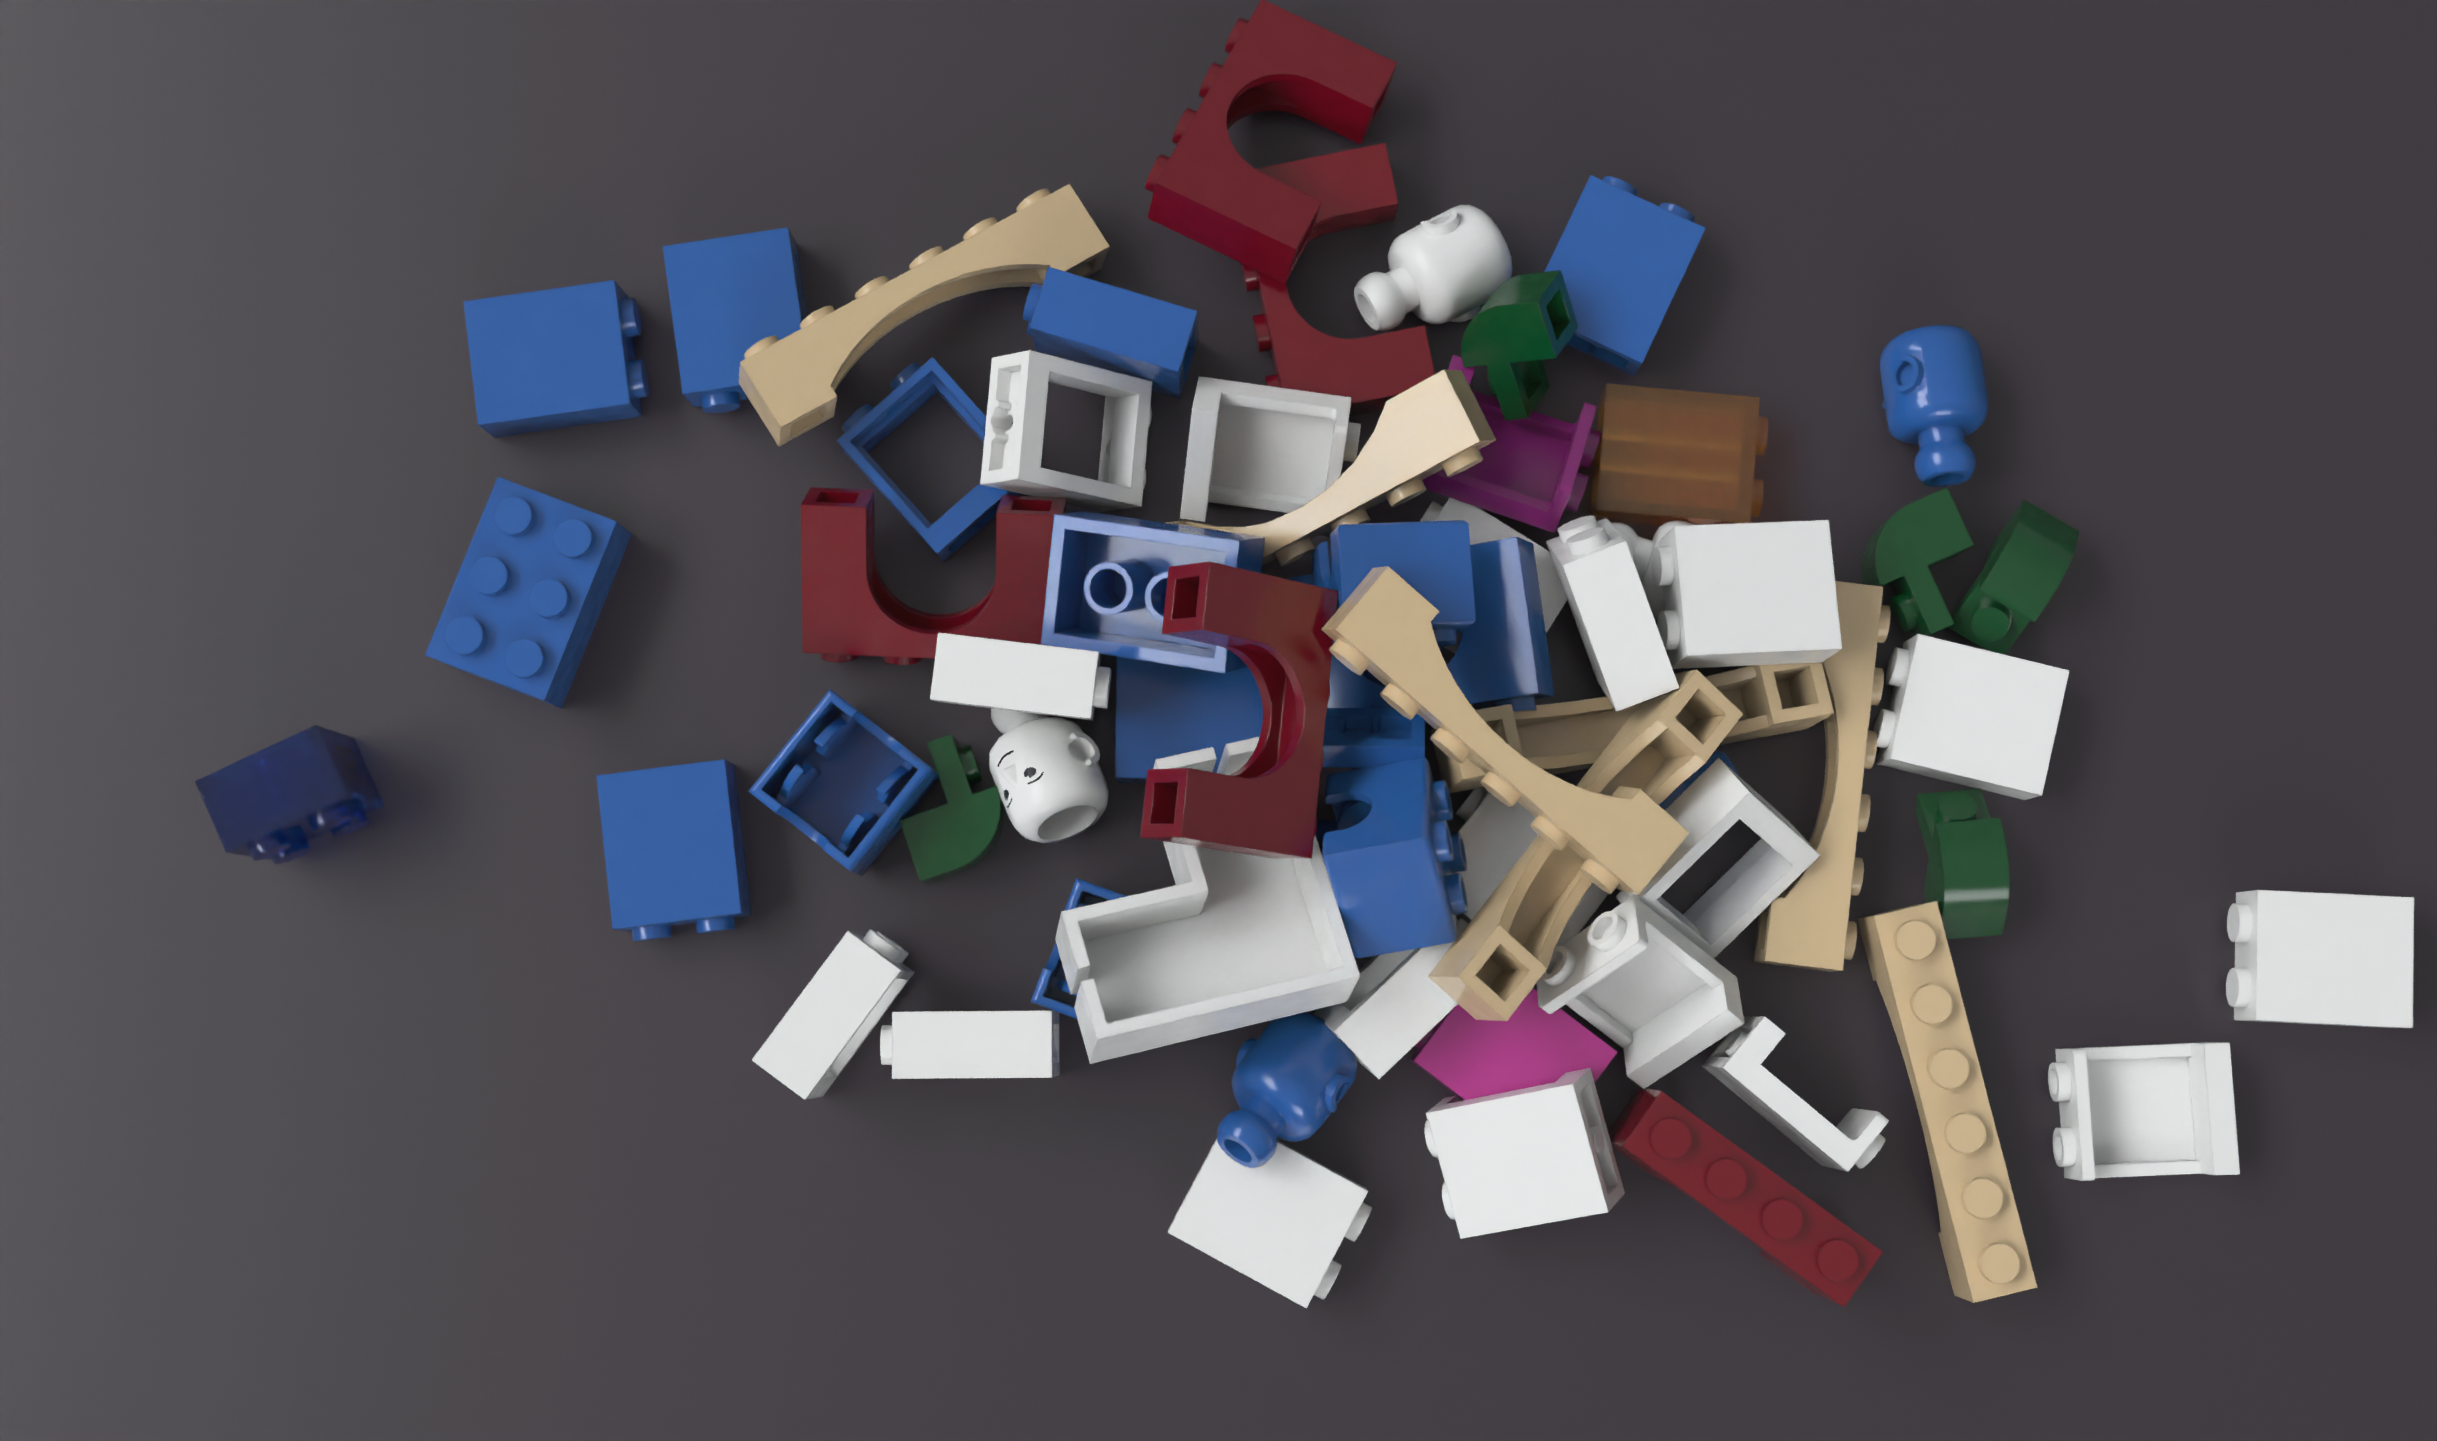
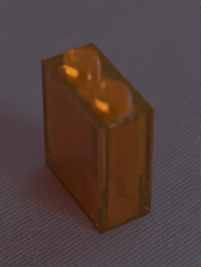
M1606 384L1599 396L1596 431L1601 432V436L1594 454L1589 516H1595L1596 521L1607 518L1610 522L1662 526L1670 521H1684L1695 525L1750 523L1751 517H1759L1763 501V480L1754 479L1755 455L1764 454L1768 437V418L1758 416L1760 397Z

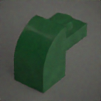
M1561 270L1523 274L1506 280L1494 290L1464 332L1461 344L1464 367L1487 365L1488 385L1492 394L1498 398L1505 420L1526 419L1530 416L1550 387L1542 360L1557 358L1578 328Z
M1947 487L1904 506L1885 520L1869 538L1862 557L1861 573L1863 584L1881 586L1883 588L1891 586L1894 596L1890 597L1893 615L1901 629L1905 632L1911 630L1913 636L1921 634L1930 637L1954 624L1929 568L1956 557L1974 546Z
M2024 499L1989 547L1984 569L1951 613L1954 624L1948 628L1987 651L2005 655L2030 620L2033 622L2037 620L2055 593L2074 556L2079 531Z
M952 734L927 742L948 803L899 820L919 880L926 885L966 871L980 863L995 847L1004 826L1005 806L997 786L975 793L973 784L983 781L971 745L960 748Z
M1981 788L1917 794L1914 812L1929 857L1923 893L1926 903L1937 901L1947 940L2002 935L2008 909L2010 880L2007 846L2000 818H1990Z

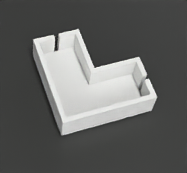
M1259 737L1226 744L1217 773L1231 775L1240 769L1254 752ZM1210 747L1156 759L1153 769L1192 768L1213 772L1217 758L1214 748ZM1316 835L1313 842L1312 859L1265 858L1163 841L1175 880V886L1061 911L1055 940L1070 994L1078 993L1074 1008L1090 1064L1345 1003L1348 1001L1360 978Z

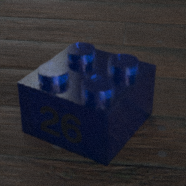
M314 725L195 781L226 853L249 856L254 861L272 859L274 864L285 863L306 854L311 850L308 841L331 831L333 837H338L364 827L370 822L367 814L385 806L355 738L318 725Z

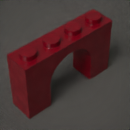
M1260 0L1249 21L1240 17L1235 23L1224 50L1225 53L1229 54L1223 66L1216 62H1213L1210 66L1198 97L1203 99L1197 111L1191 108H1187L1184 111L1172 138V143L1177 146L1170 158L1163 154L1158 156L1147 178L1145 189L1153 193L1148 219L1286 284L1311 238L1322 201L1282 183L1249 165L1234 148L1228 134V129L1248 115L1264 111H1282L1306 118L1358 144H1362L1386 99L1397 62L1268 1Z
M1386 143L1256 168V170L1322 201L1311 238L1307 245L1326 234L1394 221L1396 218L1398 199ZM1240 263L1246 292L1258 290L1262 314L1252 316L1256 343L1259 353L1270 351L1275 372L1274 375L1265 376L1266 386L1351 397L1350 417L1383 410L1389 399L1435 375L1425 325L1356 339H1343L1326 335L1314 329L1298 314L1290 300L1286 284Z
M810 487L801 503L802 652L820 654L821 659L829 662H849L857 659L858 655L883 656L884 661L890 664L911 665L920 662L922 658L935 659L938 633L1042 645L1041 636L1054 514L1066 513V498L1002 495L996 513V579L993 587L979 602L967 609L949 614H932L914 609L900 601L887 588L879 574L875 560L874 490Z
M1210 561L1169 567L1162 634L1217 645L1230 650L1241 658L1252 672L1258 684L1263 705V723L1259 741L1248 761L1231 775L1192 768L1147 769L1140 838L1265 858L1312 859L1313 842L1317 831L1316 812L1320 771L1324 762L1323 741L1326 710L1331 691L1329 680L1332 653L1329 649L1333 645V639L1321 629L1336 613L1338 591Z
M1639 1087L1608 1131L1614 1149L1654 1178L1667 1182L1712 1212L1762 1250L1760 1255L1812 1293L1842 1307L1846 1306L1883 1253L1876 1246L1662 1091Z

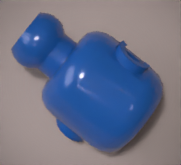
M1931 325L1905 331L1895 336L1883 348L1880 355V376L1884 397L1882 408L1886 412L1888 431L1891 436L1902 443L1919 445L1914 469L1917 478L1924 485L1946 487L1963 483L1972 477L1976 465L1975 453L1966 444L1965 436L1975 432L1985 422L1988 414V392L1979 342L1967 330L1953 325Z
M1307 1012L1274 1019L1258 1039L1249 1038L1241 1046L1236 1059V1069L1232 1076V1090L1240 1109L1229 1112L1219 1123L1217 1129V1142L1219 1146L1235 1162L1249 1168L1263 1166L1275 1154L1277 1138L1288 1142L1309 1139L1323 1125L1332 1112L1335 1113L1337 1104L1356 1078L1357 1058L1348 1046L1325 1025L1324 1019Z

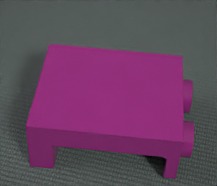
M1453 355L1448 370H1462L1470 385L1476 366L1464 367L1462 358ZM1472 390L1496 441L1479 449L1483 460L1471 468L1451 477H1447L1444 469L1423 479L1426 490L1555 533L1564 509L1576 513L1588 481V476L1578 473L1579 466L1589 469L1600 440L1601 432L1590 429L1597 406L1585 402L1578 420L1574 424L1532 411L1526 419L1505 420L1497 398Z

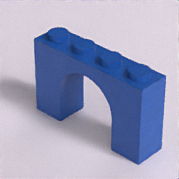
M1511 537L1470 545L1476 620L1462 631L1459 647L1447 667L1456 684L1475 710L1512 704L1513 712L1536 711L1535 700L1555 697L1533 543L1519 537ZM1313 574L1286 578L1314 585ZM1332 654L1329 680L1331 691L1327 708L1394 709L1380 695L1386 687L1367 669L1361 675L1354 673Z

